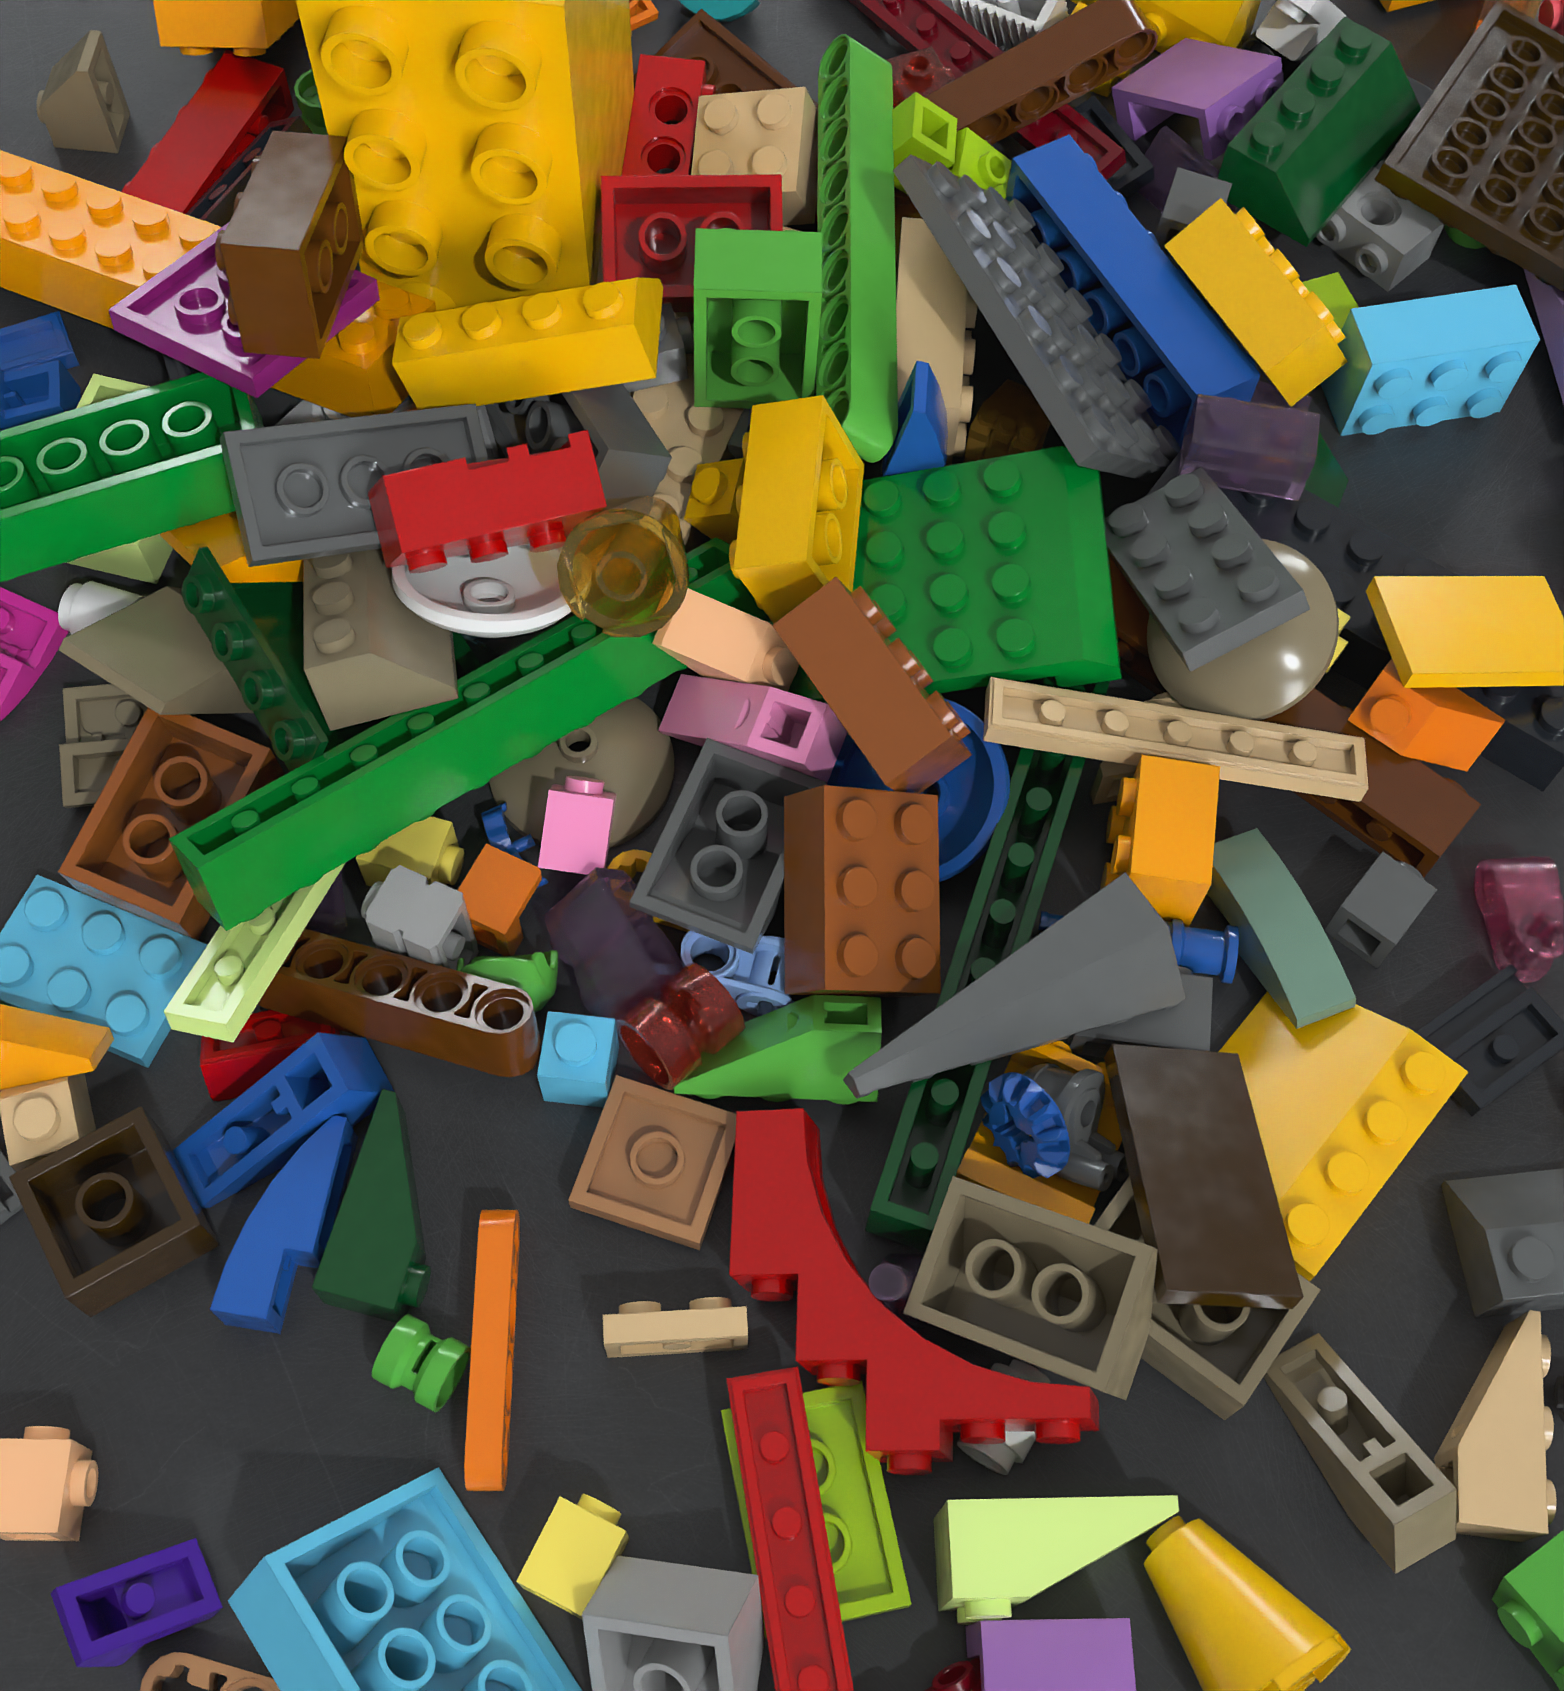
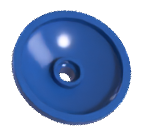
M947 699L945 701L952 705L971 731L962 741L972 756L920 793L926 794L932 789H937L939 794V882L958 875L969 868L986 852L996 824L1004 813L1010 795L1009 769L1001 745L983 741L984 722L965 707ZM847 733L827 785L894 791L884 784L850 734Z

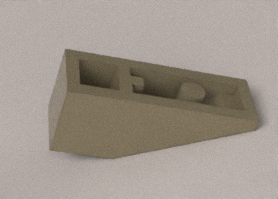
M1317 1333L1277 1355L1263 1378L1348 1517L1391 1570L1397 1574L1455 1540L1457 1489L1323 1337Z

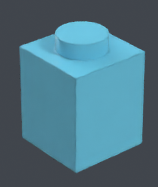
M548 1011L537 1072L544 1101L604 1108L614 1082L619 1051L616 1020L614 1018Z

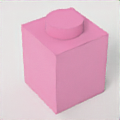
M566 776L565 785H552L548 791L538 868L603 877L607 865L617 793L603 791L604 781L588 777Z

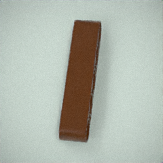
M1097 0L930 93L925 98L957 118V132L968 127L990 145H993L1138 65L1153 52L1158 36L1135 0Z
M308 929L303 930L257 1004L269 1010L314 1023L329 1025L338 1030L501 1077H515L527 1073L539 1063L542 1044L533 1002L526 991L508 984Z

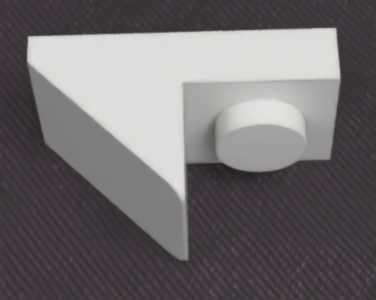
M1277 0L1257 29L1256 36L1291 61H1297L1320 43L1346 15L1330 0Z

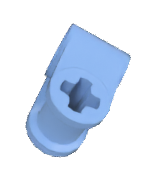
M691 930L686 933L681 943L679 979L683 989L690 996L702 1001H710L742 1009L756 1016H762L794 1003L791 999L792 995L785 994L784 938L763 936L754 953L751 954ZM702 954H714L720 957L725 962V965L716 971H704L698 968L693 963V960ZM771 972H777L774 984L769 985Z

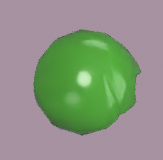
M550 950L549 952H535L529 955L474 957L470 964H467L465 967L464 958H460L457 962L456 970L515 986L526 991L532 999L534 1012H537L548 1003L555 993L558 975L557 950Z

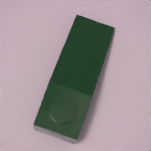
M382 1089L312 1289L324 1304L397 1323L403 1316L408 1314L410 1306L419 1308L422 1304L430 1281L431 1266L424 1265L426 1252L405 1112L396 1093Z

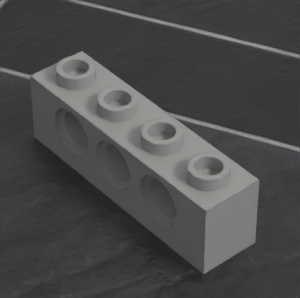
M1374 168L1316 237L1321 243L1330 247L1356 267L1363 275L1369 277L1389 292L1429 259L1444 224L1436 216L1409 200L1395 196L1387 187L1375 181L1374 179L1379 170Z

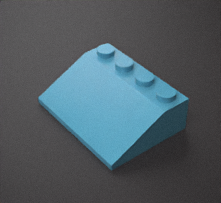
M439 1467L264 1556L228 1600L280 1691H582Z

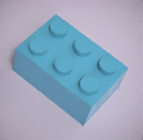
M1516 285L1352 308L1342 328L1346 338L1337 344L1348 362L1321 383V387L1340 436L1358 433L1373 435L1391 428L1410 425L1431 426L1443 420L1469 416L1483 418L1501 411L1540 338Z

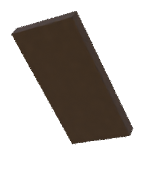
M1112 1044L1104 1060L1144 1244L1158 1249L1154 1283L1157 1303L1294 1309L1304 1296L1238 1053Z

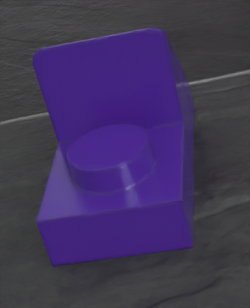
M196 1538L61 1585L50 1593L76 1667H116L124 1664L144 1644L211 1619L223 1608Z

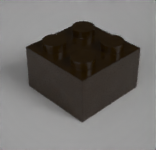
M142 1106L9 1176L65 1298L89 1317L100 1313L220 1246L163 1131Z

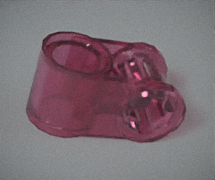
M1549 856L1483 859L1478 863L1475 870L1474 891L1478 907L1484 916L1493 950V959L1500 971L1512 964L1518 970L1515 976L1523 983L1538 981L1549 972L1553 959L1559 958L1564 954V901L1560 891L1557 867Z

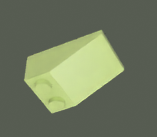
M1178 1495L947 1500L934 1518L938 1611H957V1624L970 1625L980 1620H1002V1618L1012 1617L1011 1610L1144 1534L1179 1512Z

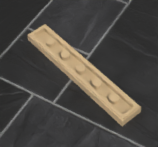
M990 677L986 688L983 741L1134 766L1138 765L1141 755L1220 766L1219 779L1358 802L1362 800L1369 789L1365 740L1362 737Z

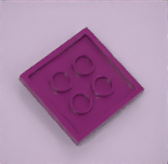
M228 222L108 310L115 331L258 398L307 358L244 352L238 325H233L229 319L228 298L230 288L226 271L219 270L215 256L217 235L221 230H226ZM357 270L354 271L327 342L380 300L377 279Z

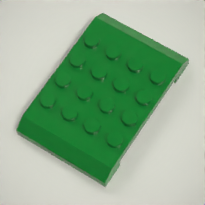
M1058 446L863 480L853 591L862 586L870 598L875 600L897 630L888 637L890 642L892 643L899 637L907 649L915 654L932 677L933 682L924 688L929 695L936 690L939 693L986 687L990 677L1026 681L1055 676L1058 688L1122 679L1100 470L1077 465L1067 447ZM765 613L766 620L764 621L773 625V622ZM799 664L788 692L828 704Z

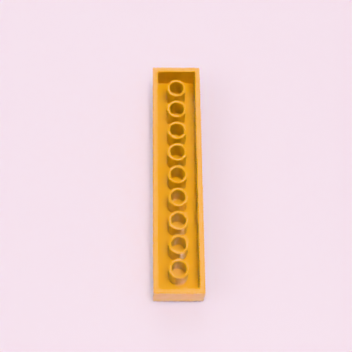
M0 150V287L114 329L108 309L221 228V226ZM377 281L380 300L326 342L320 359H305L271 388L349 417L392 413L409 395L392 365L399 317L416 315L423 312L437 311L435 301Z

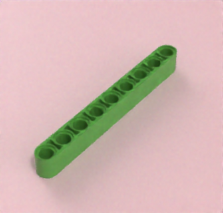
M841 34L827 47L818 71L817 232H822V302L816 364V396L823 395L859 457L866 462L875 463L888 453L894 443L898 429L895 199L892 124L893 75L890 62L850 36Z

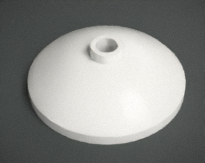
M529 544L507 547L508 555L487 562L472 563L469 554L446 558L448 565L423 573H409L408 565L392 567V584L398 598L425 621L440 628L465 635L500 638L543 629L569 614L578 606L585 594L586 569L581 558L568 545L549 551L533 553L530 550Z

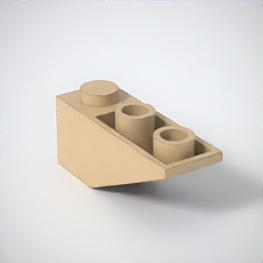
M1529 1310L1505 1325L1435 1455V1465L1457 1489L1456 1534L1524 1542L1548 1534V1525L1554 1520L1557 1503L1556 1490L1553 1482L1546 1478V1450L1552 1443L1554 1421L1551 1409L1548 1406H1544L1543 1378L1549 1371L1551 1346L1548 1337L1541 1334L1540 1311Z

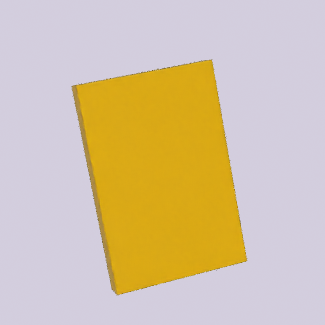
M1374 576L1366 589V594L1404 688L1564 686V617L1545 576Z

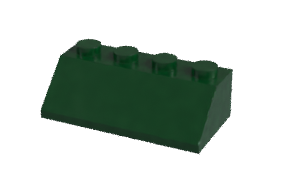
M1343 17L1227 145L1217 178L1232 183L1227 202L1239 209L1244 207L1253 217L1307 247L1403 136L1421 110V106L1392 43L1368 28Z

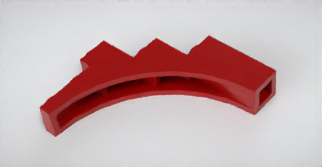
M803 1108L736 1112L729 1276L748 1292H751L752 1298L761 1301H788L793 1299V1290H798L795 1361L812 1375H817L818 1383L831 1386H853L861 1383V1374H867L865 1451L878 1461L887 1462V1472L899 1475H926L932 1473V1462H953V1432H961V1441L970 1444L1006 1442V1432L1035 1431V1441L1071 1444L1081 1441L1080 1431H1099V1401L1090 1387L1030 1382L973 1365L924 1339L887 1309L861 1277L836 1228L823 1181L820 1129Z

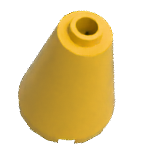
M1176 1516L1159 1527L1146 1541V1545L1152 1552L1144 1561V1567L1203 1691H1304L1315 1679L1321 1683L1351 1651L1350 1646L1337 1630L1202 1519L1198 1518L1186 1524L1180 1516Z

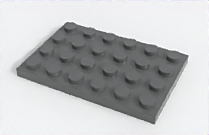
M910 154L893 170L894 174L1077 465L1156 483L1181 451V448L1168 429L1162 425L1157 427L1147 412V409L1152 404L1142 387L1133 379L1127 381L1117 364L1122 360V357L1117 347L1105 334L1100 333L1098 335L1088 318L1093 315V312L1088 302L1075 288L1068 289L1059 275L1064 270L1059 257L1047 244H1039L1030 230L1035 226L1032 215L1017 199L1014 198L1010 202L1004 199L992 187L986 190L980 188L965 174L962 177L953 175L941 162L937 161L932 165Z

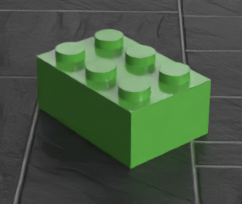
M696 228L694 264V407L752 409V405L814 396L822 302V232Z

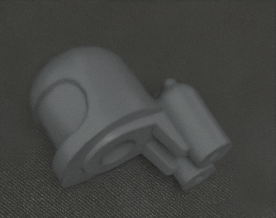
M1047 1062L1029 1068L1023 1075L1032 1079L1050 1095L1058 1106L1068 1131L1070 1140L1069 1159L1066 1166L1056 1175L1062 1179L1101 1192L1109 1188L1112 1180L1124 1181L1129 1174L1125 1153L1116 1150L1114 1143L1097 1132L1105 1097L1104 1075L1092 1069H1084L1073 1073L1061 1069L1058 1065Z

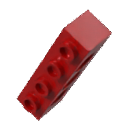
M640 54L621 176L691 175L699 96L716 94V86L707 84L705 61ZM670 120L681 121L674 125L664 124ZM664 168L674 170L668 174L656 173V171Z

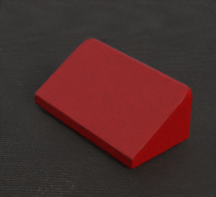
M268 1010L252 1013L234 1042L202 1036L200 1068L210 1098L213 1101L238 1098L316 1033L340 1035V1030L329 1025L318 1024Z

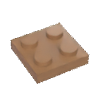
M616 1075L568 1200L570 1208L700 1250L735 1151L736 1114Z

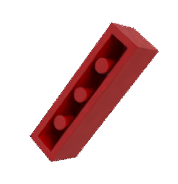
M226 50L215 67L206 73L199 89L188 104L179 110L175 122L162 140L152 147L148 159L133 180L125 184L122 192L186 214L270 122L289 118L294 110L284 69L251 57L234 55L233 51Z

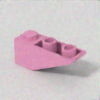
M684 674L680 675L658 729L662 734L702 747L706 739L709 738L826 782V785L847 735V730L826 703L770 686Z

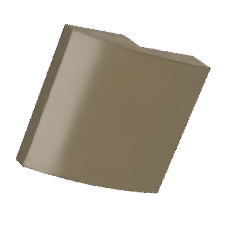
M112 684L63 688L66 744H59L62 799L63 807L65 808L95 805L148 708Z

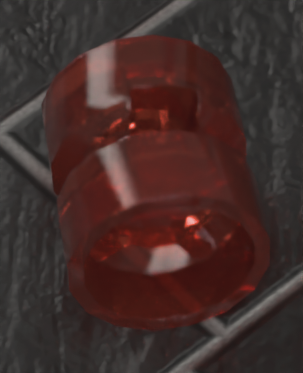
M697 963L687 964L663 983L659 990L660 1000L646 997L616 1022L618 1035L632 1058L655 1083L667 1090H673L700 1068L702 1052L713 1055L717 1054L745 1029L744 1018L730 993L714 975Z

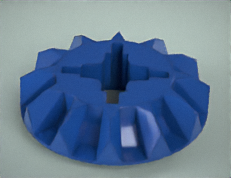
M1004 1073L990 1081L989 1090L980 1097L982 1106L987 1112L982 1122L993 1133L995 1138L993 1146L1000 1147L1006 1154L1007 1164L1010 1167L1020 1166L1023 1174L1033 1179L1039 1176H1044L1048 1179L1061 1171L1069 1159L1070 1140L1064 1118L1054 1100L1036 1082L1019 1073Z

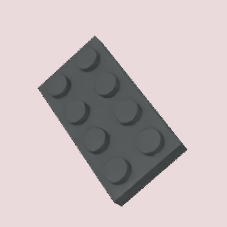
M476 404L223 432L220 438L248 567L381 549L368 492L383 475L464 457L467 464L488 461Z
M1203 467L1189 474L1173 478L1166 486L1134 503L1117 508L1110 516L1105 518L1108 555L1190 672L1310 610L1304 590Z

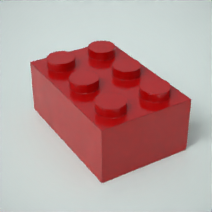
M782 174L601 176L603 282L637 277L659 278L663 286L662 304L671 303L674 312H694L696 228L783 231Z

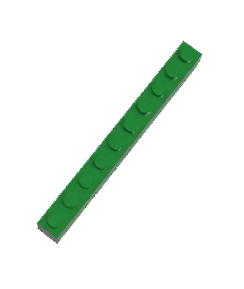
M717 537L461 677L457 680L458 699L392 715L323 753L322 756L303 764L169 838L197 901L226 931L242 922L250 921L259 916L264 909L300 888L315 884L323 875L357 855L372 851L380 842L415 822L429 818L437 809L466 792L484 786L492 777L524 759L536 756L544 747L575 729L588 726L596 717L620 703L638 697L646 688L676 671L688 668L652 644L676 586L689 588L761 620H766L764 610L758 608L752 594L740 578L734 576L729 561L730 544Z

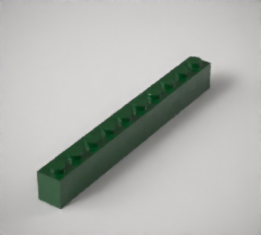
M1055 676L1044 678L1042 685L1058 688ZM1110 681L1064 687L1062 689L1106 696ZM1021 748L1010 781L1008 803L1001 819L996 824L936 1009L1029 942L1086 760L1085 757ZM992 1060L973 1066L970 1064L936 1073L931 1078L911 1083L870 1208L865 1228L866 1232L926 1251L952 1177L956 1176Z

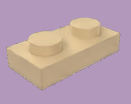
M706 1297L692 1300L689 1302V1310L661 1311V1304L651 1301L622 1304L619 1306V1314L603 1315V1338L607 1358L748 1349L747 1306L732 1307L731 1299L724 1297Z

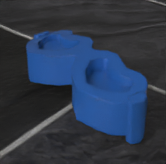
M506 802L481 813L491 846L521 860L523 859L519 853L535 846L531 834L511 842L504 812L507 811ZM542 877L537 888L547 884V879Z

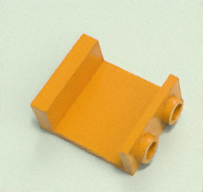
M1061 1040L1012 1054L1004 1073L1015 1072L1023 1075L1032 1066L1046 1062L1058 1065L1061 1069L1073 1073L1084 1069L1101 1072L1105 1079V1097L1097 1132L1114 1143L1116 1150L1119 1149L1122 1138L1104 1062L1095 1065L1072 1054L1071 1048ZM981 1122L955 1177L1089 1224L1096 1209L1094 1204L1100 1191L1062 1179L1056 1174L1048 1179L1044 1176L1033 1179L1023 1174L1020 1166L1010 1167L1007 1164L1006 1154L998 1146H993L995 1138L992 1131Z

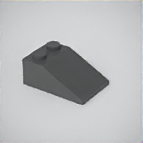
M707 738L631 897L630 907L753 954L784 899V796L826 785V782Z

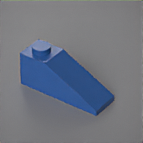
M318 1032L177 1146L173 1153L200 1207L210 1208L283 1168L301 1145L333 1115L347 1117L353 1128L375 1110L382 1089L395 1091L366 1038Z

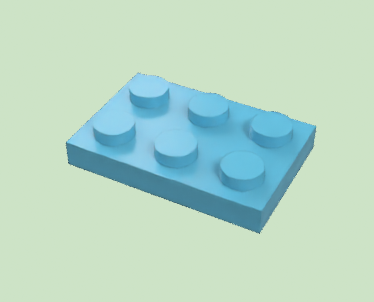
M36 875L0 932V1004L109 1027L114 1041L107 1051L149 1068L171 1030L164 1010L207 947V944L45 877Z

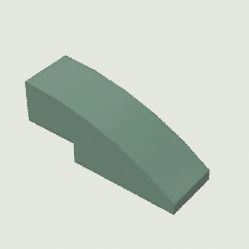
M1258 828L1214 843L1212 880L1206 894L1230 925L1238 927V954L1295 1028H1301L1355 1007L1356 996L1320 921L1302 890Z

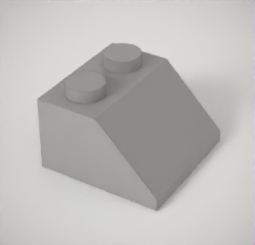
M616 1556L582 1613L592 1691H757L765 1641L758 1575Z

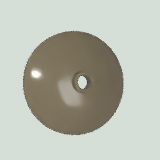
M1262 539L1304 590L1310 610L1191 672L1152 616L1149 615L1147 648L1150 662L1160 683L1179 704L1186 709L1259 721L1289 709L1313 690L1327 671L1333 658L1339 634V617L1336 601L1329 584L1319 569L1307 557L1287 545Z
M637 697L626 700L596 717L588 726L575 729L544 747L536 756L524 759L492 777L489 783L494 801L497 806L506 802L507 811L504 812L506 821L522 836L531 834L534 842L541 846L548 791L552 785H565L566 776H580L604 781V792L617 793L609 849L614 848L643 832L653 823L666 805L672 790L675 774L674 752L670 737L658 731L661 720L643 701ZM575 742H586L589 744V747L581 752L569 749V746Z

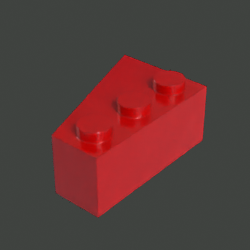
M588 430L568 434V441L558 450L529 454L526 443L506 448L508 458L467 464L464 457L383 475L369 490L368 497L386 568L408 565L409 573H423L448 565L446 559L448 557L469 554L472 563H480L508 555L507 547L529 544L531 552L537 553L567 545L568 535L607 507Z

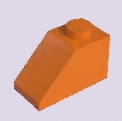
M1391 659L1350 715L1348 721L1401 756L1467 772L1504 724L1505 719L1456 687L1404 688L1394 662Z

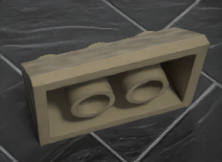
M381 549L304 559V672L330 731L459 698L453 632L425 621L398 598L392 584V567L386 568Z
M953 1176L903 1313L1099 1391L1127 1400L1150 1332L1158 1249Z

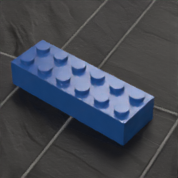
M1070 134L1012 158L1005 199L1010 202L1014 198L1017 199L1032 215L1035 226L1030 230L1039 244H1047L1059 257L1064 267V270L1059 275L1068 289L1075 288L1088 302L1093 312V315L1088 320L1097 334H1105L1117 347L1122 357V360L1117 365L1127 381L1129 379L1135 380L1149 397L1152 406L1147 409V412L1156 426L1162 425L1168 429L1181 449L1197 429L1227 446L1233 447L1261 375L1252 357L1239 348L1224 329L1218 314L1208 309L1192 289L1186 274L1176 269L1161 250L1154 234L1149 230H1145L1129 210L1123 195L1118 191H1114L1098 171L1092 156L1084 153Z

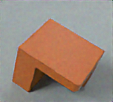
M487 843L457 891L463 893L477 943L503 956H513L524 938L519 917L541 882L542 874L540 868Z

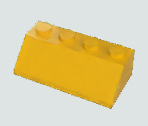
M637 277L399 317L392 365L418 410L467 404L481 406L654 379L657 373L663 286L659 278Z

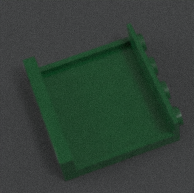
M202 547L198 549L180 592L187 610L195 616L211 642L215 656L223 662L238 686L245 705L253 711L268 735L275 754L283 760L290 772L391 717L387 716L330 731L304 672V582L230 583L209 548ZM453 632L458 680L482 665L461 633Z

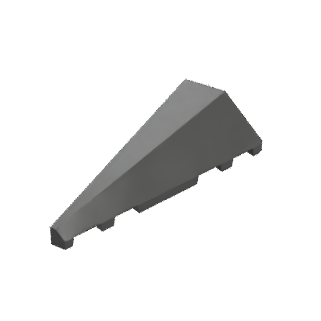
M1125 872L852 1069L844 1077L843 1081L857 1099L868 1096L873 1091L911 1080L912 1082L931 1078L936 1073L967 1064L973 1066L1064 1040L1075 1033L1107 1024L1108 1026L1120 1024L1132 1017L1159 1009L1164 1011L1172 1009L1181 1003L1186 996L1169 927Z

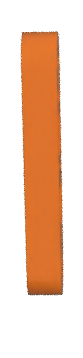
M482 1210L479 1219L464 1460L466 1491H504L507 1482L520 1246L518 1210Z

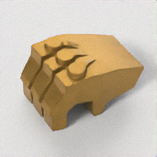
M1007 379L984 401L970 426L963 463L977 461L980 457L989 459L1042 449L1051 422L1029 387Z

